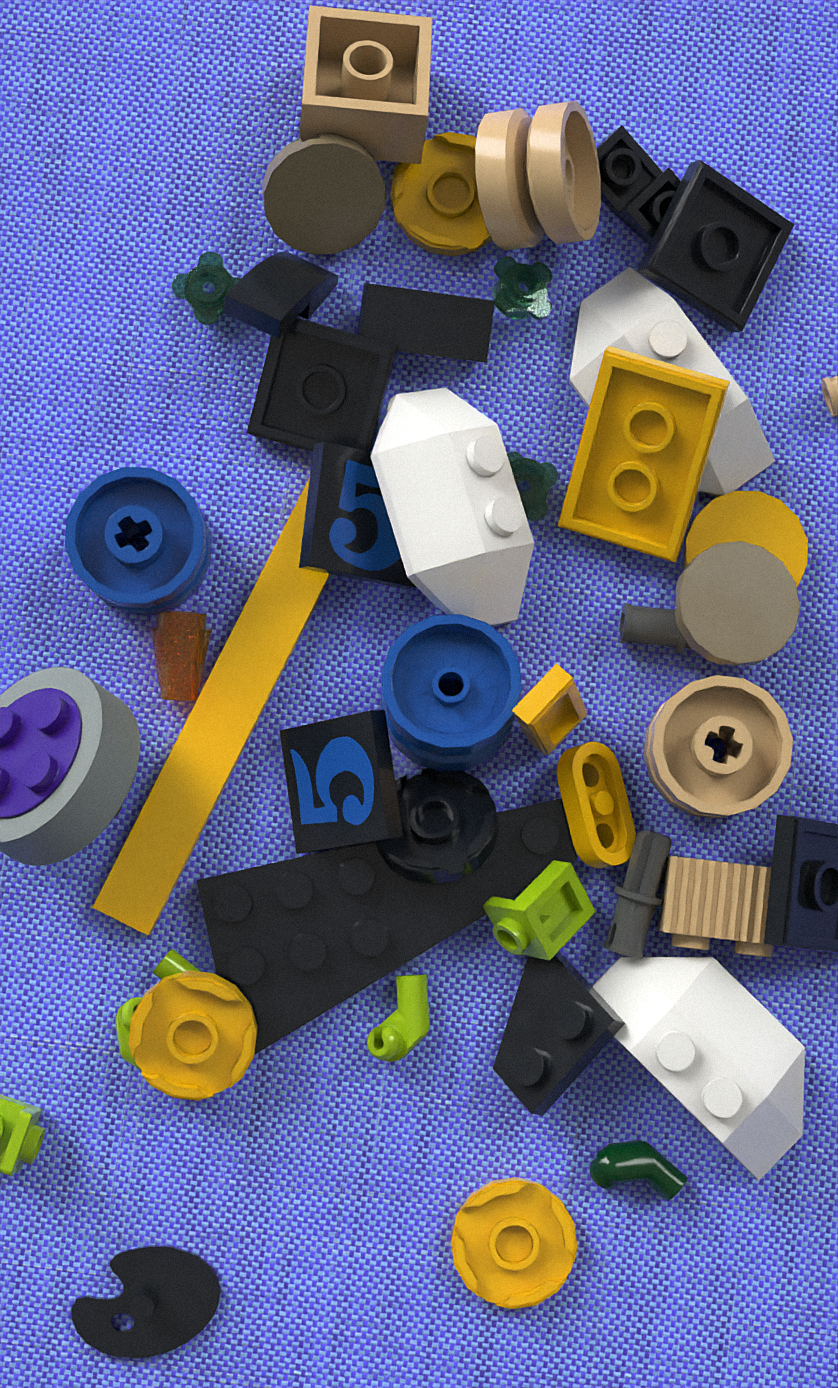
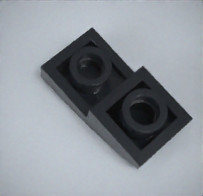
M621 125L597 147L601 178V201L636 235L650 245L681 180L669 167L662 171Z
M287 251L279 252L257 264L225 295L224 313L279 339L298 316L307 320L312 316L338 285L339 275Z
M364 283L357 334L398 345V351L487 363L495 301Z

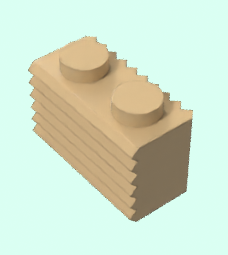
M668 856L662 877L661 897L664 900L663 904L659 907L657 931L672 933L671 946L709 950L710 938L735 940L734 953L772 957L773 945L764 944L771 867Z

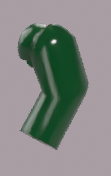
M642 1140L606 1145L598 1151L597 1157L591 1162L589 1168L593 1182L600 1188L609 1190L617 1187L618 1183L644 1180L666 1201H670L682 1189L688 1179L686 1175L651 1144Z

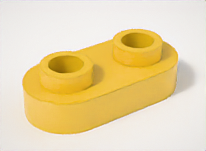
M587 742L571 747L561 755L558 761L557 780L575 851L579 858L592 868L602 869L623 864L631 857L636 839V830L618 760L607 746L599 742Z

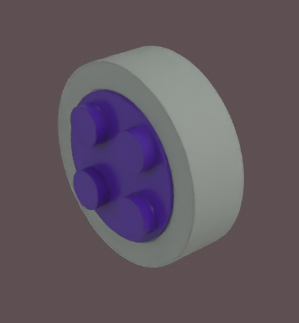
M67 667L43 669L22 678L0 695V852L22 864L31 866L53 864L69 858L90 844L108 826L111 820L119 814L137 771L140 755V734L133 712L121 699L78 670Z

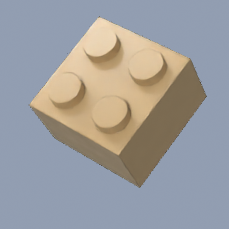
M309 5L299 139L302 138V142L309 139L318 138L317 134L335 133L356 140L374 156L375 160L421 164L429 111L433 18Z

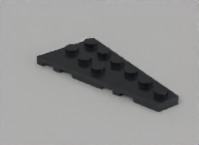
M562 798L498 812L499 833L493 852L480 868L455 881L428 884L404 878L388 867L377 851L376 841L346 846L197 880L216 974L235 984L251 1003L258 1026L255 1054L487 914L483 905L492 896L513 899L521 894L553 860L568 863L577 860Z

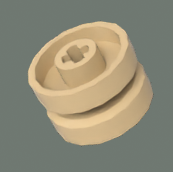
M577 100L538 106L533 119L523 108L485 114L478 126L475 175L484 222L494 244L504 251L539 245L544 234L555 244L587 241L593 238L599 223L601 178L594 135L584 108Z
M715 675L690 682L658 707L646 729L643 758L650 782L667 803L690 816L717 819L755 809L778 791L791 766L793 737L785 712L768 691L744 678ZM716 738L723 743L725 752L719 761L712 760L714 750L705 745L707 739Z

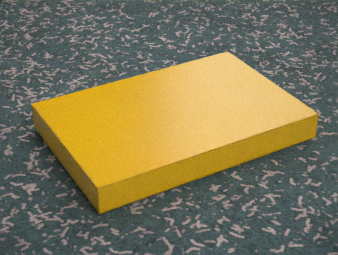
M608 346L603 354L557 526L676 563L730 381Z

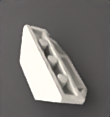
M629 267L581 301L569 383L588 409L604 351L608 346H612L730 381L698 492L720 497L736 491L775 462L748 397L674 298Z
M446 387L396 394L389 400L386 409L388 413L380 427L370 457L407 577L436 607L447 615L462 614L484 621L491 627L517 620L533 552L534 540L498 424Z
M620 957L592 985L596 992L625 1022L624 1026L613 1038L758 1181L802 1137L805 1047L714 957Z

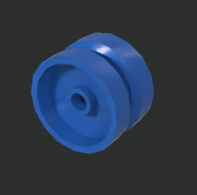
M122 467L98 476L78 494L66 518L65 548L74 572L104 603L127 614L157 615L179 607L200 588L211 565L212 538L198 504L177 479L153 468ZM140 535H147L145 538L150 544L144 550L137 552L132 546V542Z
M462 614L433 615L409 626L390 646L381 670L382 710H385L389 737L393 745L413 763L439 772L469 770L490 760L509 739L516 718L512 709L519 703L522 691L520 663L508 640L488 623Z

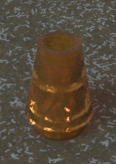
M157 611L156 626H150L160 687V699L174 701H195L198 699V688L200 687L212 633L211 628H206L207 613Z

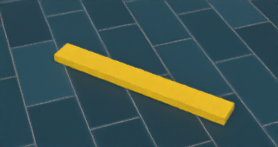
M310 477L92 908L146 935H151L332 575L299 568Z

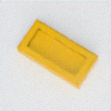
M557 663L512 709L529 742L544 756L550 755L587 716V709L573 677Z

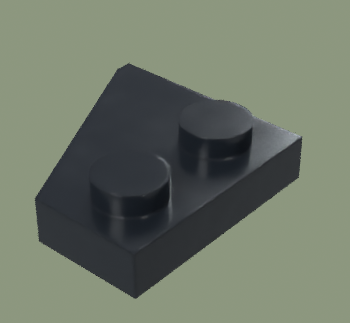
M560 951L551 960L528 956L493 1070L531 1114L543 1116L624 1026L625 1022Z

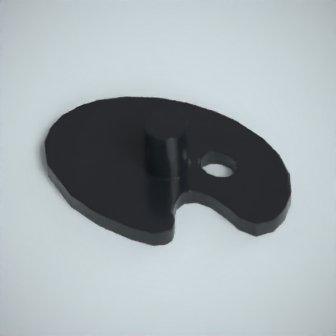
M148 1245L128 1249L116 1254L110 1261L112 1272L118 1276L123 1284L122 1294L112 1298L90 1295L78 1297L71 1308V1314L77 1333L87 1344L100 1352L116 1357L143 1358L155 1356L186 1344L206 1327L213 1318L219 1304L221 1293L219 1278L213 1267L200 1255L172 1245ZM118 1313H128L135 1323L130 1329L121 1330L114 1326L112 1319Z

